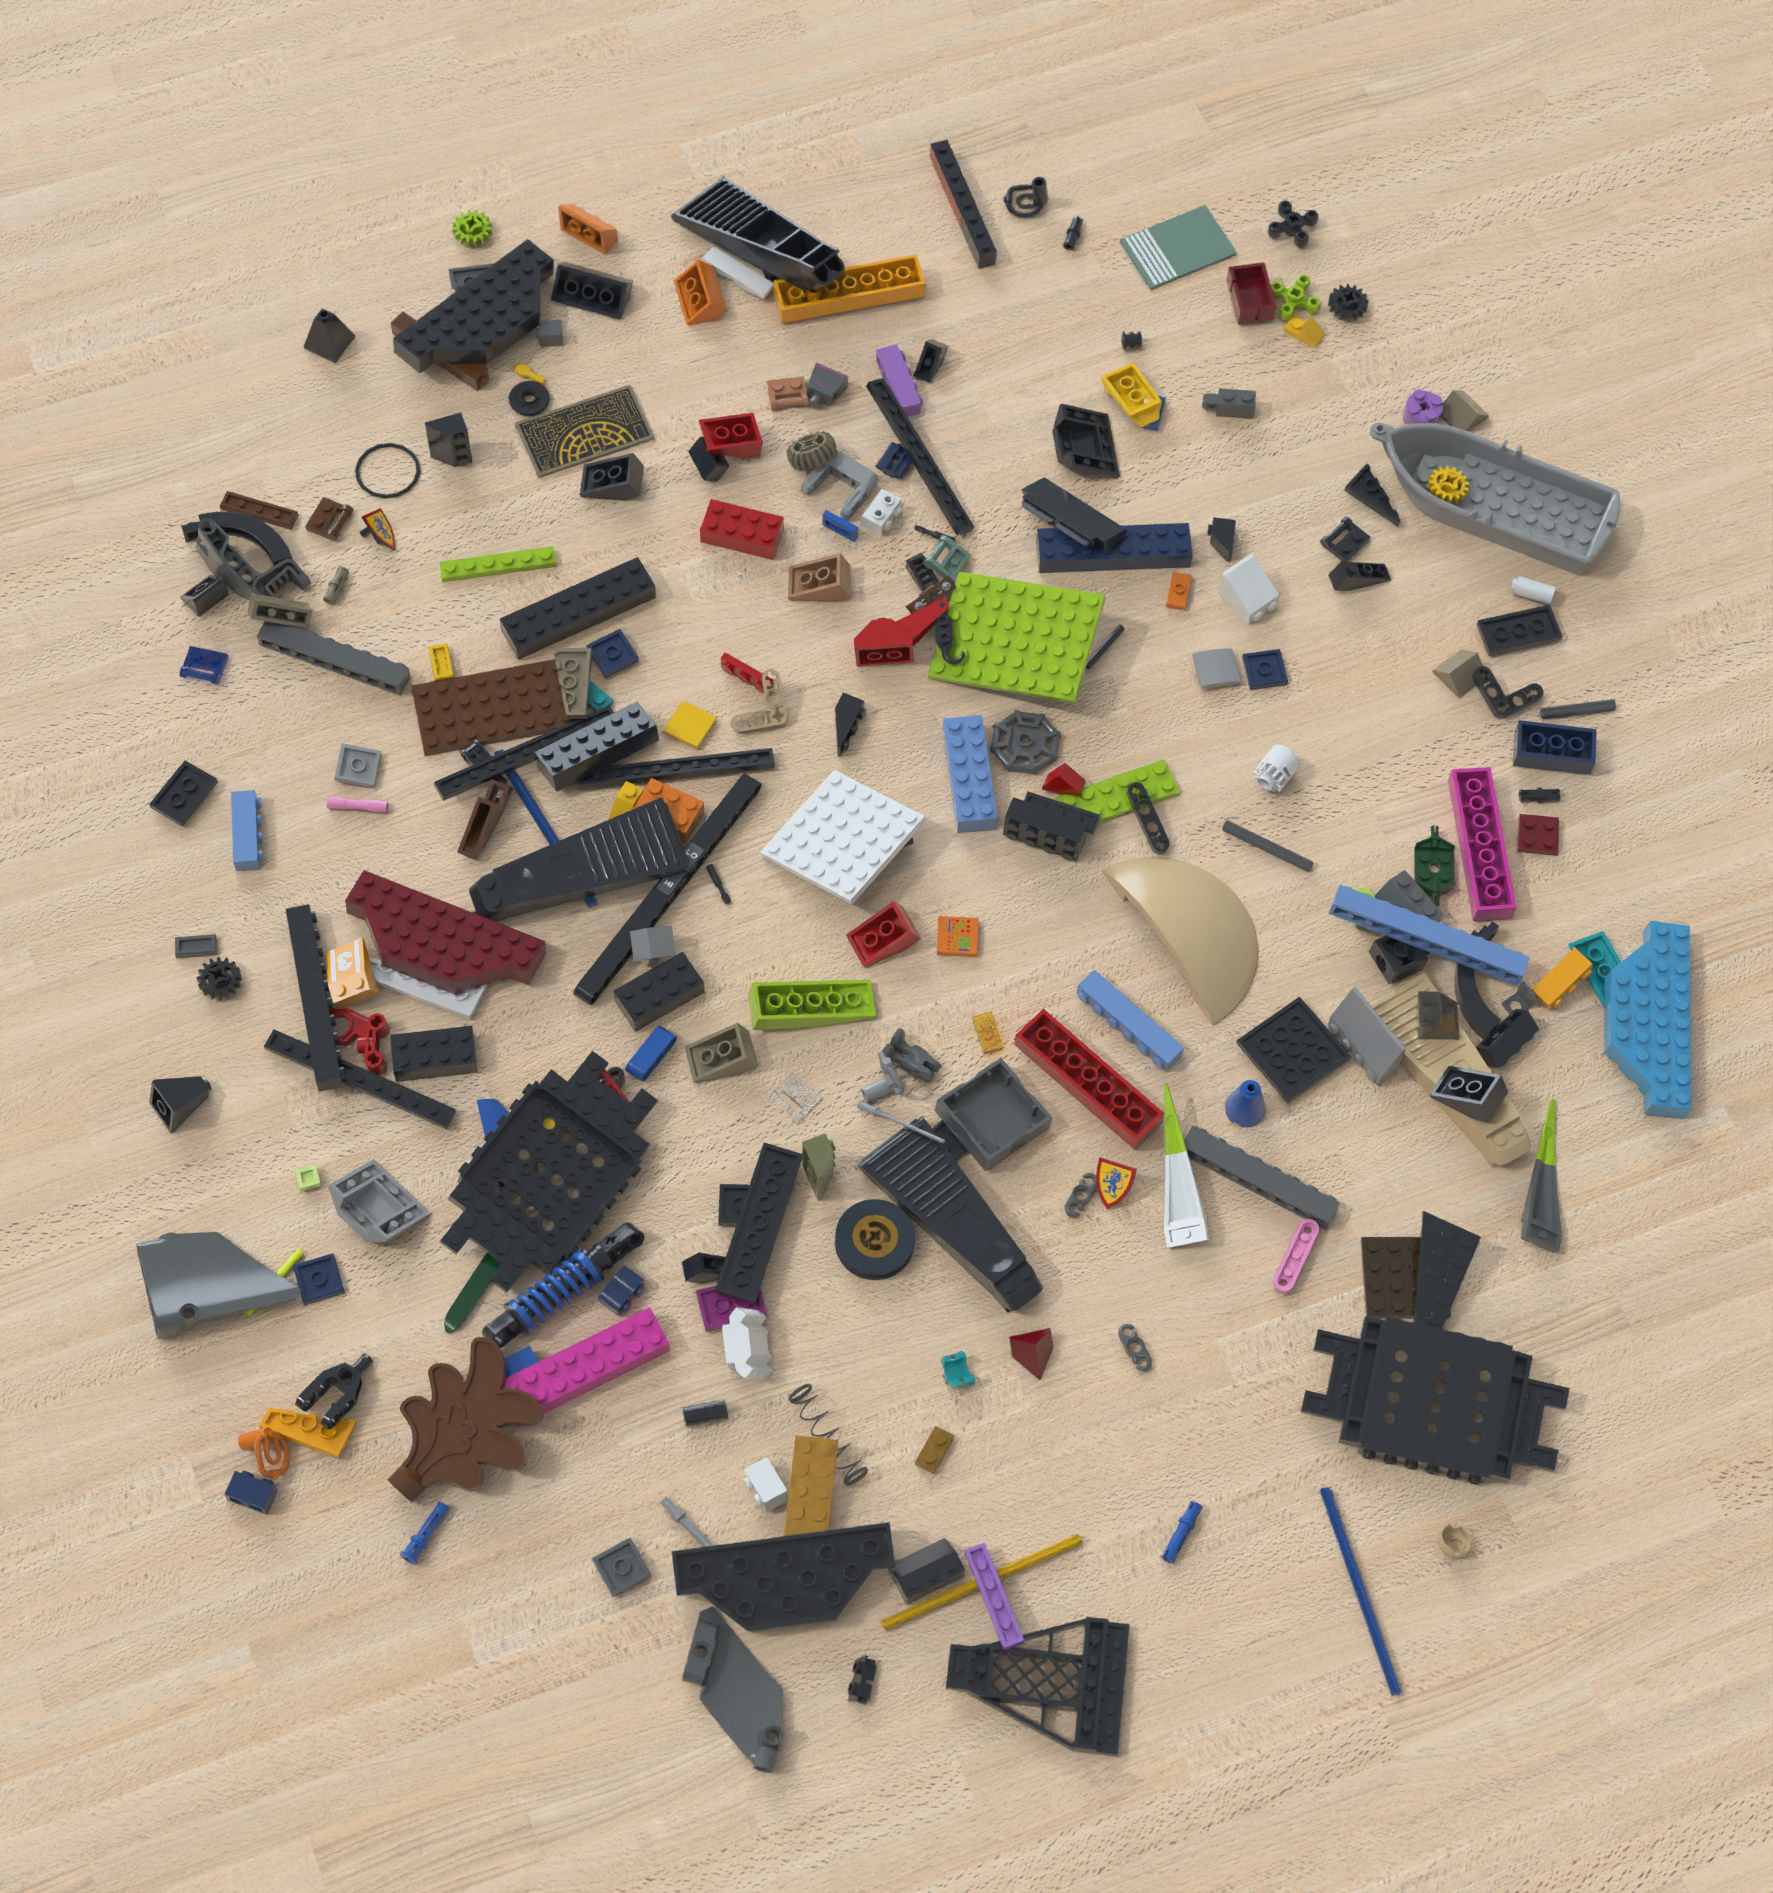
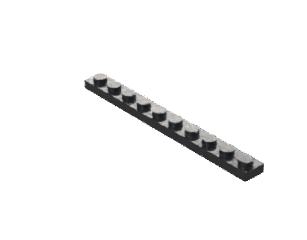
M885 379L869 381L866 385L868 391L955 534L960 535L972 531L974 528L973 523Z
M606 706L588 714L586 719L574 720L434 782V787L442 800L445 801L536 761L534 752L614 712L610 706Z
M766 748L610 765L579 780L578 787L579 789L624 785L626 781L632 784L649 782L651 778L661 781L775 768L773 749Z
M273 1029L264 1045L265 1050L314 1071L309 1044ZM343 1059L339 1061V1066L344 1067L346 1077L342 1079V1083L444 1129L448 1128L456 1114V1109Z

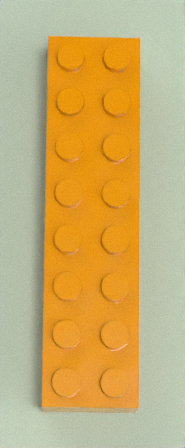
M917 254L845 267L841 275L819 290L809 288L803 291L782 279L773 281L774 297L782 323L925 297L926 286Z

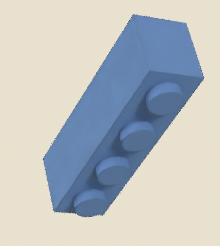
M255 790L231 792L233 863L236 871L260 869V862H263V851L259 850V844H263L262 832H259V827L262 826L261 814L258 815V809H261V798L257 797Z

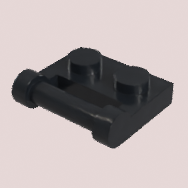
M1345 516L1328 536H1324L1320 540V543L1342 562H1348L1370 541L1371 536L1356 526L1349 517ZM1345 529L1350 531L1336 545L1332 543Z

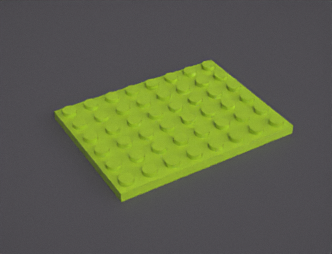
M959 571L955 582L956 588L952 592L947 615L951 617L953 627V644L950 649V657L957 659L961 656V652L964 651L965 658L959 664H949L943 659L942 652L938 645H936L927 675L928 678L1076 704L1106 600L1105 595Z

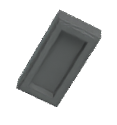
M216 934L175 937L176 958L217 955Z

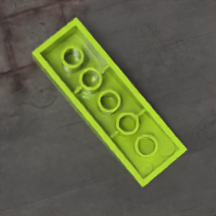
M871 980L753 982L748 992L753 1030L820 1027L876 1017Z

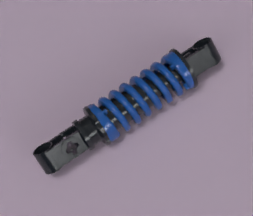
M626 1222L617 1230L604 1237L602 1241L592 1245L589 1251L583 1248L578 1249L571 1256V1262H562L561 1268L555 1267L552 1275L546 1274L543 1277V1282L536 1281L534 1288L528 1287L525 1290V1295L519 1294L516 1297V1301L512 1299L508 1303L503 1304L505 1312L485 1325L482 1331L483 1337L495 1341L499 1348H503L521 1333L528 1337L531 1332L537 1329L534 1318L537 1317L541 1323H545L547 1321L543 1314L545 1310L550 1316H554L556 1312L552 1305L563 1310L565 1307L563 1301L566 1299L567 1302L572 1303L574 1301L572 1294L575 1293L577 1296H581L583 1294L581 1290L583 1286L590 1290L592 1288L590 1281L596 1285L600 1281L605 1280L603 1275L605 1270L611 1269L615 1263L642 1245L645 1238L643 1232L632 1223Z

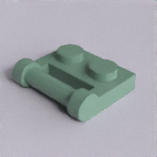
M943 535L939 539L937 547L929 557H926L923 564L926 568L933 569L943 578L949 575L951 579H954L970 557V554L949 537ZM944 548H948L950 551L940 564L936 560Z

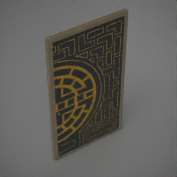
M630 385L515 422V427L538 478L654 439V434Z

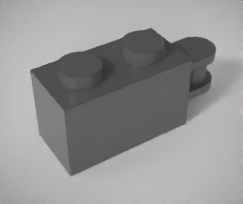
M1219 388L1218 394L1207 393L1203 396L1202 408L1216 411V417L1253 419L1256 407V391Z

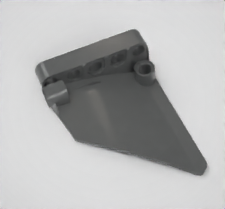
M218 1232L166 1233L158 1239L136 1244L157 1339L177 1336L180 1333L181 1326L192 1328L200 1320L295 1301L301 1292L298 1286L252 1258ZM191 1313L194 1317L187 1319L183 1315Z

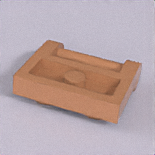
M804 376L767 381L771 410L797 405L808 406Z

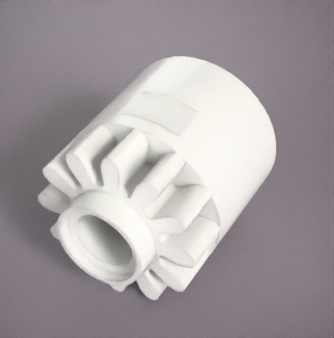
M1274 745L1256 767L1253 774L1256 775L1255 779L1263 789L1272 790L1274 793L1276 791L1280 792L1299 769L1300 761L1290 749L1282 745Z

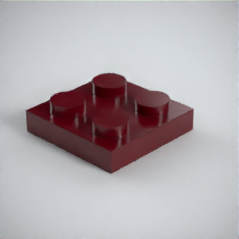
M1519 814L1517 852L1557 856L1559 817Z

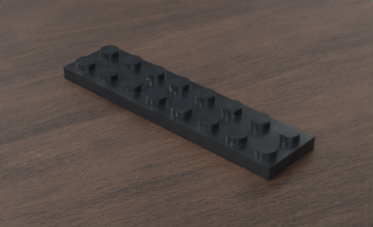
M763 1143L714 1293L755 1305L802 1161L801 1153Z

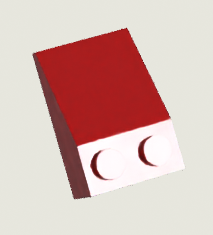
M753 412L699 420L709 453L742 459L760 456L763 441Z
M895 901L846 934L863 967H868L900 953L921 939L904 907Z

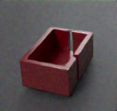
M1265 262L1229 267L1226 281L1231 293L1238 325L1254 323L1255 319L1258 322L1274 320L1276 303Z

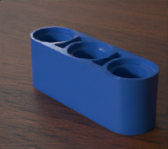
M661 1025L656 1027L630 1059L625 1071L641 1082H644L673 1047L677 1036Z

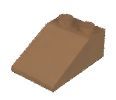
M839 553L789 566L788 599L836 601L850 597L851 565Z

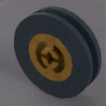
M881 1199L860 1201L848 1208L839 1219L835 1234V1249L840 1262L852 1274L868 1280L887 1279L902 1271L912 1257L915 1243L914 1227L909 1216L894 1203ZM884 1232L888 1235L889 1242L884 1241ZM860 1237L866 1238V1247H864V1245L861 1243Z

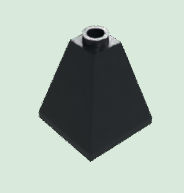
M322 308L313 320L303 347L336 364L355 338V334L335 314Z
M201 1076L155 1079L152 1081L149 1103L169 1132L173 1133L208 1098L211 1085L208 1080H203Z

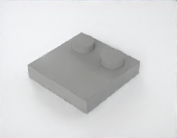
M342 743L334 781L374 788L381 751Z

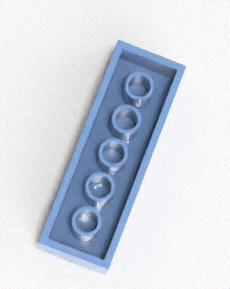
M982 715L943 718L942 731L957 833L995 830L997 827V812Z

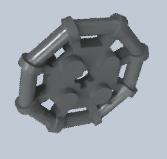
M1014 710V713L1005 719L994 723L992 744L989 749L1005 766V770L1029 772L1034 775L1037 774V771L1058 759L1057 752L1061 733L1046 719L1045 714ZM1022 720L1035 721V722H1034V723L1023 722ZM1016 721L1017 724L1015 727H1007L1008 725ZM1042 725L1047 733H1042L1039 726ZM1001 733L1006 735V742H1000ZM1024 738H1028V741L1030 743L1023 744L1021 741H1023ZM1046 740H1051L1050 749L1044 747ZM1002 750H1008V753L1011 756L1010 759L1007 758V756L1002 752ZM1043 754L1044 756H1046L1037 763H1035V760L1039 757V755ZM1017 759L1029 761V764L1015 762Z

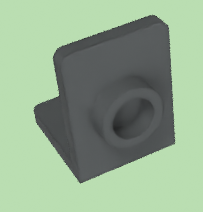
M1522 981L1517 992L1502 1002V1006L1511 1014L1514 1010L1510 1008L1509 1004L1512 1001H1517L1520 1003L1522 1010H1528L1532 1007L1536 994Z

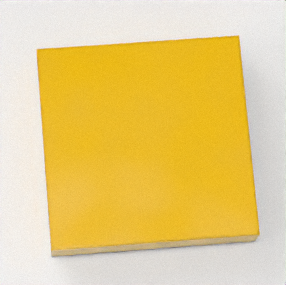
M683 700L663 729V733L698 750L717 721V717Z

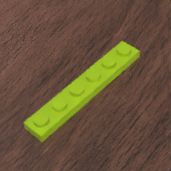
M553 546L439 562L442 582L556 567Z

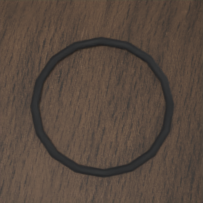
M394 443L378 444L367 449L358 459L355 467L356 480L361 488L372 496L381 498L397 497L408 492L416 484L420 474L419 461L414 453L403 445ZM395 447L410 454L416 465V474L413 481L407 488L392 494L376 493L365 487L360 479L359 468L362 460L370 452L378 448Z

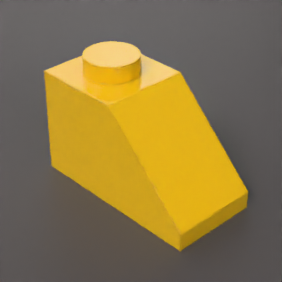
M626 781L615 798L608 820L632 810L643 793V789Z

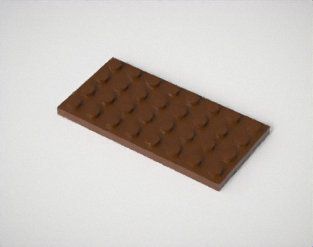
M555 659L411 685L425 756L466 749L473 744L472 741L475 739L482 745L541 735L577 720L567 719Z

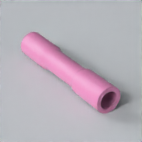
M328 797L327 808L387 813L388 801Z

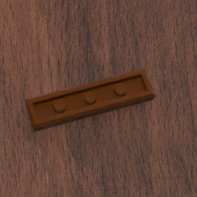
M226 491L220 504V510L248 515L262 522L292 530L298 517V511L230 491Z

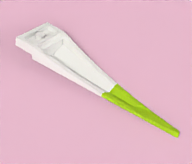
M1165 1083L1164 1231L1167 1248H1174L1209 1241L1206 1223L1207 1218L1169 1086Z

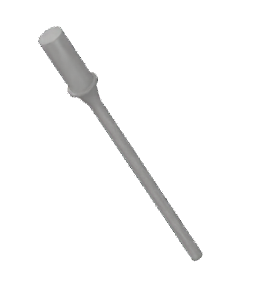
M861 1100L858 1102L857 1107L873 1114L875 1117L882 1116L940 1143H945V1140L884 1113L880 1110V1107H875Z

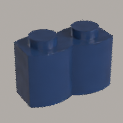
M624 1265L601 1291L598 1301L617 1316L622 1312L625 1314L632 1305L631 1300L635 1296L638 1298L645 1290L644 1279Z

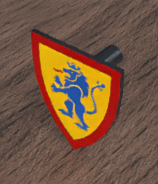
M379 508L363 515L361 518L367 527L360 531V535L365 538L372 534L377 544L383 543L394 551V533L382 509Z
M1099 1157L1096 1172L1097 1189L1102 1202L1109 1209L1126 1197L1132 1188L1137 1169Z

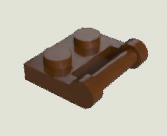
M323 497L307 522L306 530L336 541L339 536L338 532L347 517L351 516L354 509L350 505H343ZM338 512H340L341 514L336 520L332 529L328 530Z

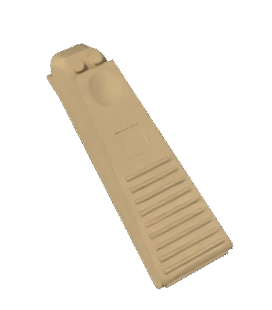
M1425 972L1416 973L1368 1001L1406 1048L1401 1063L1428 1094L1431 1093L1448 1066L1492 1073ZM1507 1095L1489 1122L1472 1119L1436 1101L1478 1148L1491 1167L1507 1164L1531 1149L1527 1131L1519 1119L1520 1114Z

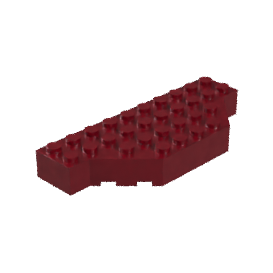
M363 870L345 899L347 914L365 920L382 966L455 995L463 993L465 989L472 987L476 989L485 984L489 985L491 981L498 979L505 980L511 978L529 985L546 955V942L544 940L366 870Z

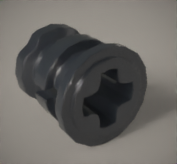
M1122 331L1121 343L1123 350L1126 347H1142L1140 331H1137V333L1129 332V334Z

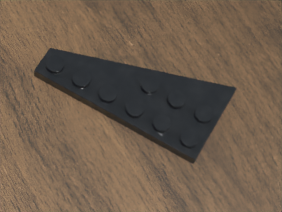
M1422 1211L1413 1322L1442 1329L1481 1236Z

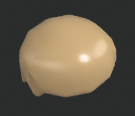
M1449 1523L1441 1529L1438 1541L1440 1549L1446 1555L1463 1557L1470 1551L1472 1545L1471 1536L1461 1525L1451 1526Z

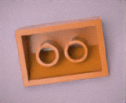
M563 204L558 207L560 229L603 254H606L617 242V229L612 224H607L599 217L591 215L583 208L577 207L574 204Z
M697 260L673 280L687 325L713 321L727 310L713 265Z

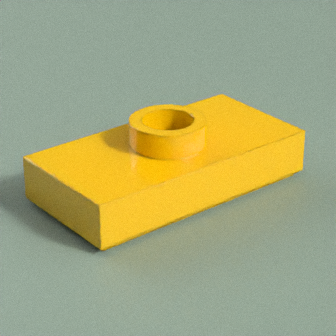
M448 643L428 647L435 681L454 678Z

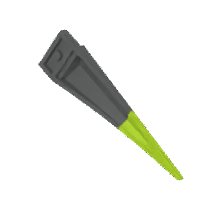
M1552 1099L1549 1103L1521 1218L1523 1222L1521 1239L1552 1253L1559 1252L1562 1236L1555 1169V1099Z

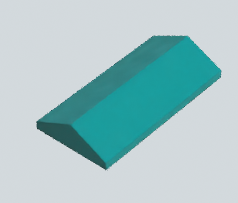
M1604 931L1569 943L1568 946L1570 950L1576 948L1592 963V974L1587 979L1602 1006L1606 1009L1604 980L1609 972L1621 961Z

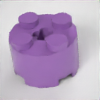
M1415 390L1406 401L1403 421L1407 425L1415 423L1439 424L1443 410L1442 398L1429 391Z

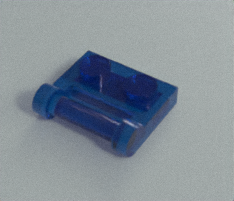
M190 646L184 664L180 668L179 676L211 681L212 684L218 685L228 660V654ZM192 667V668L202 669V670L211 671V672H214V673L211 674V673L196 671V670H192V669H190V668Z

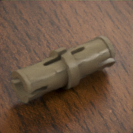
M339 566L334 578L328 584L329 588L323 597L324 602L333 605L339 592L344 588L343 584L350 573L345 567Z

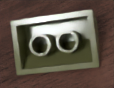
M826 1133L802 1142V1166L817 1201L822 1200L833 1176V1167H835V1145L832 1139L828 1140Z

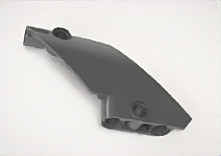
M713 1606L699 1613L682 1681L702 1686L699 1697L700 1701L753 1764L752 1769L773 1773L783 1739V1731L781 1729L783 1689L752 1656ZM696 1649H704L706 1657L697 1656ZM773 1732L777 1736V1741H769L767 1733Z

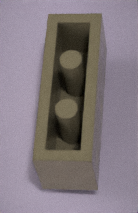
M251 593L248 614L251 619L308 628L312 609L309 603Z

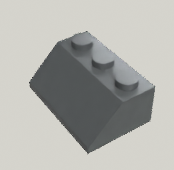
M1406 870L1391 878L1374 895L1379 900L1388 901L1392 905L1406 908L1413 913L1427 916L1429 919L1440 922L1443 915Z

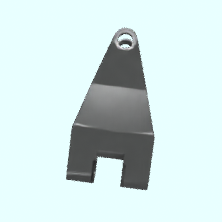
M204 518L199 522L196 540L197 551L213 575L223 577L226 585L237 595L249 601L251 593L276 597L274 594L277 592V589L280 590L283 587L282 584L286 585L288 579L302 590L311 584L308 576L291 559L283 560L263 574L256 572L228 543L229 536L215 521L210 518ZM209 527L212 531L204 532L202 528ZM235 561L238 565L230 566L228 562ZM249 575L251 579L244 580L242 576Z

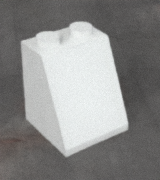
M1250 554L1222 573L1219 594L1247 624L1258 621L1267 611L1271 612L1277 607L1279 593L1253 554Z

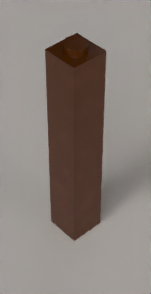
M402 311L391 322L392 334L398 335L417 320ZM441 361V364H438L476 391L484 387L489 381L488 368L479 364V362L452 364L451 361Z

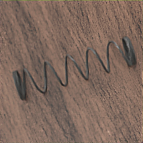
M804 1384L794 1390L789 1395L788 1400L792 1404L807 1402L801 1410L800 1418L802 1420L818 1418L812 1426V1436L819 1437L829 1434L826 1438L829 1439L840 1427L824 1434H813V1428L816 1423L829 1411L812 1418L805 1419L802 1417L805 1407L818 1396L816 1394L807 1400L796 1402L812 1390L813 1386L811 1384ZM805 1388H808L805 1392L793 1398L797 1393H799ZM851 1443L838 1449V1451H841L837 1454V1458ZM861 1459L845 1467H836V1469L851 1467L844 1477V1484L846 1486L858 1482L868 1473L867 1467H861L848 1476L850 1471L862 1461ZM860 1472H862L858 1477H856L855 1479L849 1481V1480L852 1479L855 1475H857V1474H859Z

